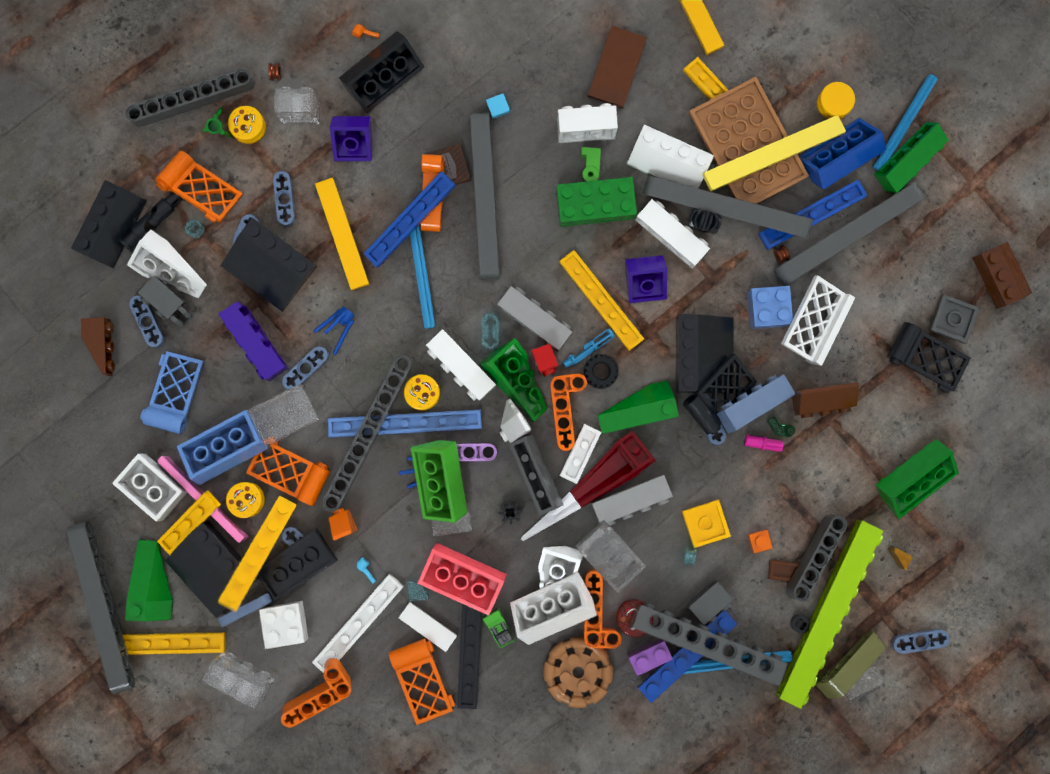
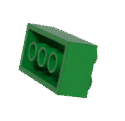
M633 177L558 184L556 186L560 227L634 220L636 218L637 210Z

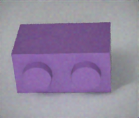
M657 639L627 654L637 676L673 659L663 639Z

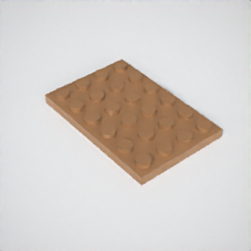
M757 77L730 89L688 112L709 153L714 155L713 160L717 167L788 137ZM798 154L727 184V187L733 198L758 204L808 178L809 175Z

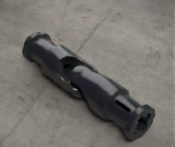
M174 192L169 193L165 198H161L152 210L130 228L131 231L123 239L120 238L119 241L129 251H134L133 248L150 230L154 231L163 220L175 211L174 208L182 200H185ZM146 221L150 222V227H144Z

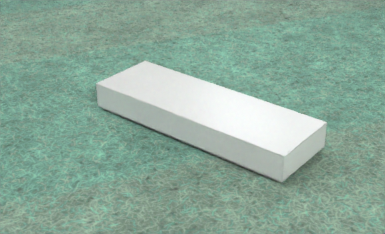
M586 424L583 425L559 476L573 483H578L601 434L600 431Z
M411 601L399 616L400 620L428 640H431L432 643L445 652L457 637V634Z

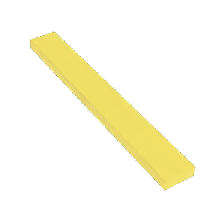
M834 116L706 171L702 175L711 192L844 134L846 130L839 116Z

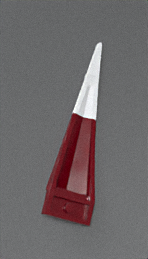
M632 430L618 440L586 476L562 499L563 506L548 512L522 536L521 540H527L641 474V471L656 461Z

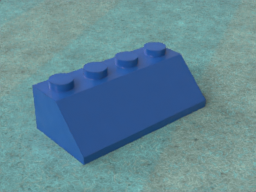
M858 118L844 127L846 130L844 134L812 147L799 155V158L811 181L824 190L884 152L886 146L883 132Z

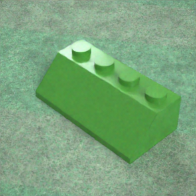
M438 440L412 446L411 454L423 519L456 523L468 513L456 441Z

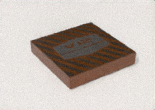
M460 144L426 153L430 155H443L444 173L455 185L471 181Z

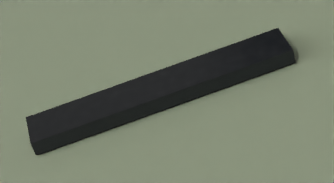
M462 604L457 708L477 709L481 612Z

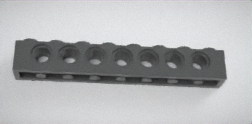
M646 602L643 605L637 604L629 626L780 686L788 664L782 661L783 657L773 653L770 656L763 654V649L756 646L750 649L745 647L746 642L736 638L734 642L727 639L728 635L718 631L716 635L710 633V628L701 624L695 627L691 625L692 621L680 617V620L673 618V613L662 609L661 613L655 611V606ZM656 615L658 623L655 626H651L650 618ZM671 623H675L677 627L674 633H669L668 626ZM693 630L695 636L692 640L688 641L686 635L688 631ZM711 637L713 641L712 646L706 648L705 640ZM726 645H729L731 648L728 655L723 653V648ZM747 652L749 658L746 662H742V654ZM765 659L767 666L761 670L760 662Z

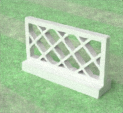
M815 275L781 344L805 358V361L808 363L822 366L855 297L851 294H845L820 276ZM818 282L822 284L823 293L820 294L816 292ZM834 292L837 294L834 303H831L829 294ZM824 296L826 305L820 307L818 298ZM810 300H813L815 307L812 311H808L807 307ZM827 309L828 315L825 320H822L821 311ZM816 313L818 322L811 324L809 315ZM802 317H805L806 327L800 328L799 321ZM819 326V333L817 337H814L812 328ZM807 330L809 339L803 341L801 332ZM796 334L798 344L792 345L789 341L792 335ZM810 343L811 349L809 354H806L804 345Z

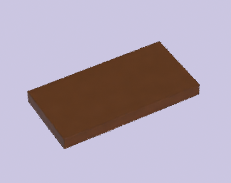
M611 26L588 93L589 98L613 106L616 105V107L623 109L647 37Z

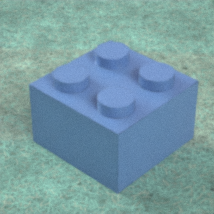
M790 286L752 288L747 292L750 330L790 326L793 320Z

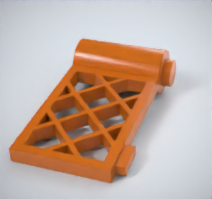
M179 151L155 179L159 189L174 192L206 213L205 217L214 223L216 221L221 223L243 196V193L194 162L192 157L184 151ZM196 169L203 174V178L192 179L191 174ZM207 182H216L219 185V189L208 190ZM204 183L206 190L194 191L193 184ZM191 184L192 192H182L179 188L182 185ZM231 192L236 196L233 200L224 201L223 193ZM220 193L222 201H210L209 194ZM207 195L208 202L199 203L196 201L195 196ZM223 205L224 211L219 216L212 211V206Z
M270 437L267 440L264 439L266 444L272 447L274 455L265 458L263 452L254 456L246 474L295 497L305 504L314 506L331 472L328 470L329 466L319 461L318 464H315L278 446L279 441ZM287 454L290 463L281 466L278 456ZM275 458L278 468L269 471L266 460ZM262 462L265 472L258 475L253 470L256 464ZM300 462L307 464L305 472L298 474L295 464ZM292 466L295 476L285 479L282 469ZM279 470L282 481L275 483L272 481L270 473ZM296 478L298 486L295 492L288 489L287 481Z
M426 638L389 652L392 667L396 671L416 725L452 712L453 706H455L452 695H447L433 659V644L431 640L427 641ZM428 662L432 666L430 675L420 672L421 666ZM409 670L416 674L412 682L404 680L402 673ZM417 675L428 679L424 688L414 684ZM430 680L439 684L437 693L427 690ZM412 687L422 691L419 700L411 698L409 693ZM424 693L435 697L431 706L421 702ZM437 698L445 701L447 708L442 710L435 708L434 704ZM419 705L429 709L428 714L421 718L418 717L416 712Z

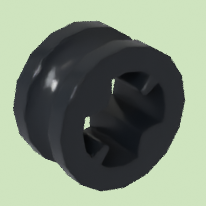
M794 615L790 620L791 628L798 633H805L810 627L809 620L802 615ZM798 619L804 622V626L801 625L803 627L801 629L795 626Z

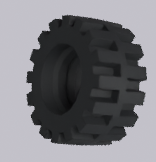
M597 354L591 357L585 364L584 376L587 383L592 387L604 389L610 387L616 381L619 369L616 361L611 356ZM597 364H604L608 367L609 375L607 378L600 380L594 376L593 369Z

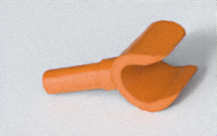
M360 24L355 25L352 30V35L357 38H361L362 34L379 38L380 35L379 33L368 31Z

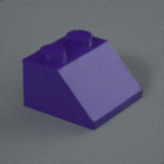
M333 116L330 124L334 161H372L371 116Z
M663 255L625 259L629 303L667 299V266Z

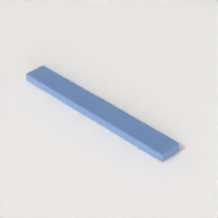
M481 410L388 415L378 435L482 429ZM382 415L372 416L375 421H379ZM366 416L328 418V437L356 436ZM367 427L364 429L363 434L364 436L373 435V431Z

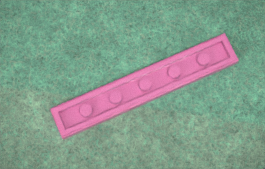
M161 456L157 460L195 500L204 493L169 456ZM220 507L211 515L238 543L244 542L249 537Z

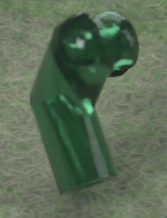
M775 416L767 421L777 436L788 438L795 434L796 430L793 425H780Z

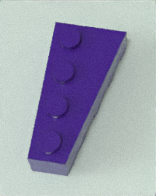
M236 301L218 314L226 328L235 337L236 343L246 352V358L251 364L254 363L257 368L256 372L262 380L271 381L289 369L246 305Z

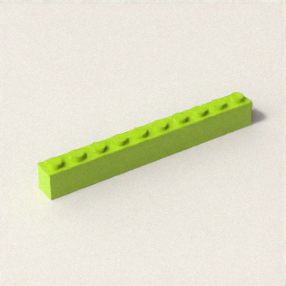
M856 520L809 621L810 627L803 634L775 694L780 699L800 709L808 702V693L817 682L818 671L824 667L826 662L825 656L833 648V639L842 628L841 622L843 617L847 616L850 611L849 604L852 598L854 599L858 594L859 589L857 587L866 576L867 565L874 559L875 553L873 552L876 546H879L882 542L883 530L862 520Z

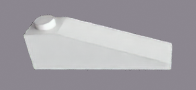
M152 230L138 242L127 264L146 278L157 276L165 284L174 285L177 290L196 298L201 296L207 286L171 244Z
M509 398L506 401L500 426L502 431L499 433L505 442L509 440L512 443L529 433L531 429L518 408Z
M568 546L544 547L538 565L540 589L578 573L584 552Z

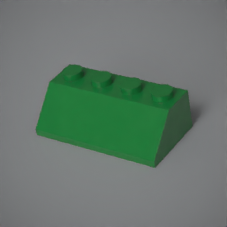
M935 439L876 484L880 497L898 519L902 518L959 474L953 451Z

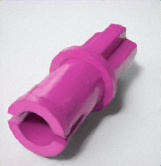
M746 434L744 439L745 447L759 448L761 451L765 449L782 452L784 447L783 441L768 439L766 436L757 437Z

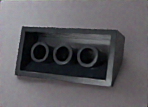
M396 31L341 75L339 79L361 108L368 113L422 70L424 65L406 37Z
M105 180L71 249L114 269L125 247L119 239H123L131 231L130 228L136 224L147 201Z

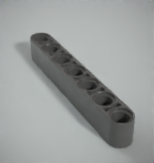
M243 68L130 105L125 111V116L135 126L143 127L250 91L255 86V80L248 70ZM244 77H248L245 83H241ZM226 83H230L227 89H223ZM208 89H212L209 95H205ZM194 95L191 101H187L189 96ZM176 101V104L170 107V103ZM158 107V110L152 113L153 108ZM137 113H140V116L137 119H134V116Z

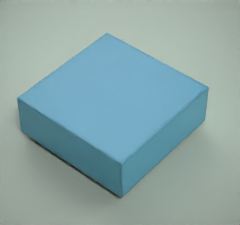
M504 93L486 100L492 119L510 113Z

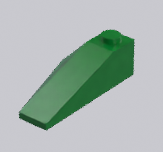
M513 338L490 353L479 364L490 379L535 422L547 410L540 388L537 387L533 377L535 376L534 372L530 369L527 353L516 338Z
M667 380L647 385L599 414L598 420L601 433L604 434L679 417L674 394Z
M138 540L126 603L125 620L172 619L173 597L172 593L170 594L169 581L165 574L160 545L155 540Z

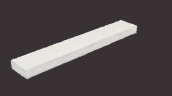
M389 574L312 663L324 673V664L328 659L336 658L340 660L400 592L404 585L393 575Z

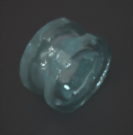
M192 219L186 223L185 231L191 237L199 238L204 233V226L199 221ZM194 225L199 227V229L196 230V233L190 230L194 227Z
M686 547L683 564L690 563L691 566H694L696 549L690 550Z

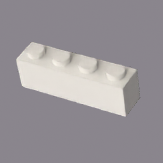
M652 199L635 220L693 269L709 251L708 243L702 238L698 239L690 227L687 225L683 226L678 222L679 218L673 213L669 214L664 210L665 207L659 201L655 202Z
M443 329L426 345L429 348L427 353L434 360L438 358L442 362L440 366L447 373L451 371L456 376L453 380L460 387L464 385L469 390L466 393L474 401L476 399L481 401L496 387V384Z

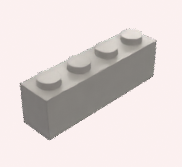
M511 286L497 304L498 308L559 352L572 335L571 326L564 321L560 323L555 319V314L549 310L544 311L540 308L541 304L533 298L529 300L524 296L526 293L518 287L514 289Z
M660 475L591 504L599 524H604L605 527L615 524V520L622 517L625 520L633 517V512L640 510L642 513L652 509L651 505L658 503L660 506L668 503V498L673 497L665 476Z

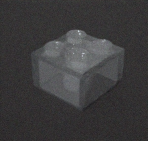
M281 87V89H275L274 112L282 123L320 124V101L313 89L309 87H300V89Z

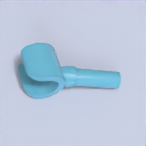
M361 557L357 562V568L366 574L373 584L376 580L367 569L370 563L364 557Z

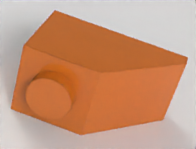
M343 508L333 511V516L328 518L333 540L358 531L349 509L344 511Z

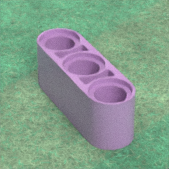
M489 443L456 444L459 461H491L497 456L496 447ZM467 447H472L475 451L472 458H467L464 455V450ZM486 447H492L494 450V455L491 458H486L483 455V450Z

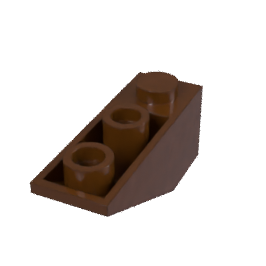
M105 317L81 318L82 340L102 375L113 376L112 372L115 369V364L112 360L114 343L111 339V334L114 331L113 323Z

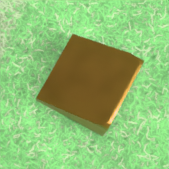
M889 547L888 551L898 567L906 570L913 557L898 548Z

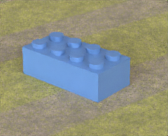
M244 410L178 445L177 449L190 480L201 485L267 450L268 446L255 417L247 410Z

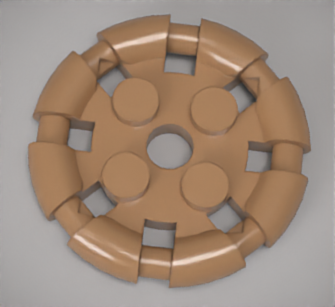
M571 637L568 641L559 642L548 653L549 658L544 663L543 677L544 681L548 684L547 689L558 702H564L568 704V707L585 708L587 707L586 705L593 702L596 704L607 694V688L609 684H612L613 664H610L608 659L610 656L604 648H590L586 645L584 637ZM573 647L575 653L568 655L566 649ZM585 648L592 650L590 655L584 653ZM556 659L562 660L560 666L554 665ZM600 660L603 666L597 668L595 662ZM575 667L583 668L584 673L581 677L573 675ZM559 676L561 682L555 684L554 677ZM597 677L602 679L601 685L595 684ZM567 689L573 691L571 697L565 694ZM589 690L591 695L583 697L582 692Z

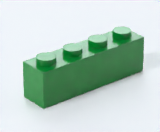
M925 122L874 174L885 191L893 193L901 191L905 184L914 178L918 171L928 164L937 152L943 149L949 139L939 123Z

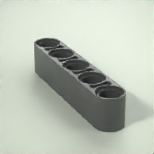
M832 514L824 517L787 585L786 593L789 598L800 602L808 600L847 528V521L844 517ZM834 520H836V522H837L835 528H833V521H834ZM827 536L828 541L826 545H824L823 541L824 538ZM818 553L819 558L815 562L814 557ZM809 570V577L806 579L805 573ZM800 587V594L796 596V590Z

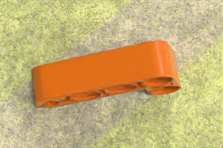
M422 155V191L441 171L444 172L443 155ZM442 202L422 221L421 231L441 232Z
M582 374L556 376L550 383L556 441L558 448L562 451L571 450L575 444L569 393L581 392L585 389L587 380ZM575 378H580L583 381L581 388L573 386ZM560 380L564 383V388L556 390L553 383ZM559 399L565 400L566 408L558 409L556 401ZM561 418H565L569 422L568 427L565 429L560 428L558 425V421ZM570 430V434H566L567 440H571V444H568V448H565L564 445L560 444L564 437L563 434L559 435V432Z
M595 569L588 570L584 576V583L590 594L595 593L598 595V600L594 603L598 620L594 623L589 622L588 619L583 621L584 641L590 648H617L622 640L619 632L614 628H602V575ZM592 574L599 578L595 580V588H599V590L593 589L591 580H588V578L592 577ZM591 633L598 635L597 640L593 643L587 641V637ZM609 634H616L617 639L615 642L610 643L607 641Z
M330 658L325 662L324 683L284 704L281 715V722L284 726L294 727L350 695L351 678L338 659ZM330 669H336L337 671H336V672H329L328 670H330ZM345 684L346 687L341 688L339 685ZM322 694H328L329 696L323 697V696H321V695H322Z

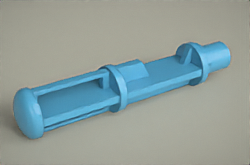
M606 329L585 344L584 350L575 356L570 354L568 359L562 362L566 369L571 365H576L613 339V331ZM607 331V334H605L603 337L594 342L596 338H598ZM608 337H611L609 340H607L606 342H604V343H603L602 345H600L599 347L597 346L598 344H600L601 342H603V341H604L605 339H607Z

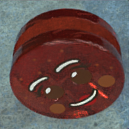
M629 599L623 602L616 613L618 626L623 633L631 637H640L646 634L629 626L637 604H644L643 601L638 599ZM653 616L650 618L651 626L653 624Z

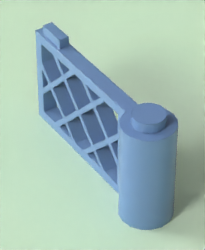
M166 351L165 355H161L158 364L161 366L149 406L142 410L140 419L144 425L182 434L187 425V415L204 361ZM170 357L177 358L180 363L179 366L172 370L168 365ZM190 363L198 364L196 371L189 375L185 366ZM183 368L186 377L177 381L173 373ZM171 375L174 383L165 388L162 383L163 378ZM189 379L191 388L183 393L179 384ZM177 386L181 395L171 400L167 391ZM165 393L168 402L163 405L155 404L157 397ZM181 398L185 401L183 411L176 409L174 402Z

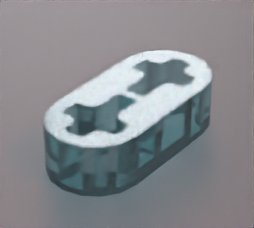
M491 313L486 314L482 318V345L487 350H494L499 345V321L497 316ZM489 318L496 321V324L492 325V330H489L488 324H485V321H488ZM492 333V338L496 340V343H493L490 347L488 343H485V340H488L489 334Z

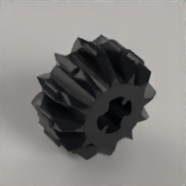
M694 209L689 217L688 225L695 230L715 234L721 226L722 217L713 212Z

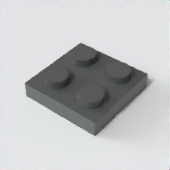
M943 294L939 299L929 331L966 344L974 326L979 307Z

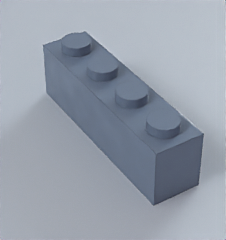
M784 374L779 377L776 375L769 377L765 380L767 382L765 385L762 386L760 383L751 388L752 392L747 395L745 392L736 397L737 401L732 404L730 401L721 406L722 410L716 414L728 434L740 429L796 394Z

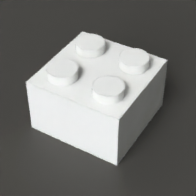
M303 600L267 606L259 610L265 649L304 643L309 639Z

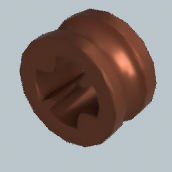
M272 63L268 64V73L271 81L275 78L281 80L279 63L272 65Z
M781 245L779 249H773L774 256L779 264H782L784 260H790L789 253L784 245Z

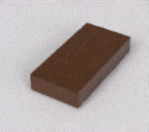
M769 559L768 579L790 581L799 563ZM808 571L805 573L806 579L808 578Z

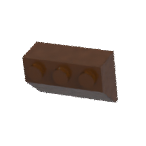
M1008 242L973 257V261L996 309L1032 294Z
M859 382L795 392L796 394L792 396L795 416L801 415V418L813 417V413L820 412V416L832 414V410L839 409V413L851 411L850 407L857 406Z

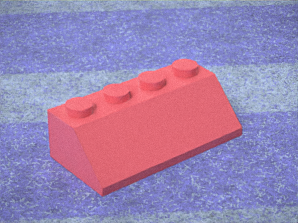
M436 543L418 584L490 615L507 574Z

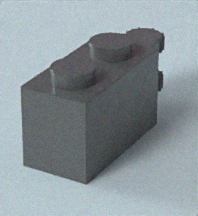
M153 276L138 292L141 295L140 299L149 306L151 304L156 308L155 313L162 319L165 317L171 319L181 328L185 325L181 319L175 316L178 310L186 318L191 319L193 317L183 307L186 301L157 276Z

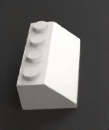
M644 125L627 165L654 177L699 188L704 178L702 174L708 170L714 155Z
M579 573L510 602L517 638L528 645L597 616L592 596Z

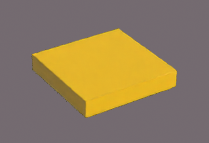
M718 499L682 511L693 548L731 537Z

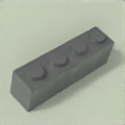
M534 435L525 436L510 443L509 446L539 516L563 506V502Z

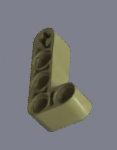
M873 631L867 632L832 671H825L817 677L815 685L826 698H840L844 696L886 649V645Z

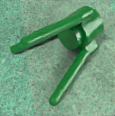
M220 107L216 114L213 115V118L206 122V127L202 130L203 134L208 131L212 134L220 133L232 138L230 133L223 130V124L218 119L223 111V107Z

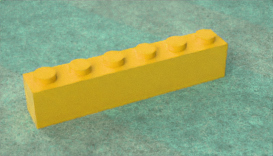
M279 495L219 598L218 604L237 612L297 506L295 503Z

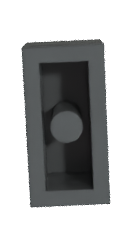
M713 580L686 606L703 625L706 623L709 625L717 618L716 614L721 610L724 612L731 606L730 602L733 599L718 581Z

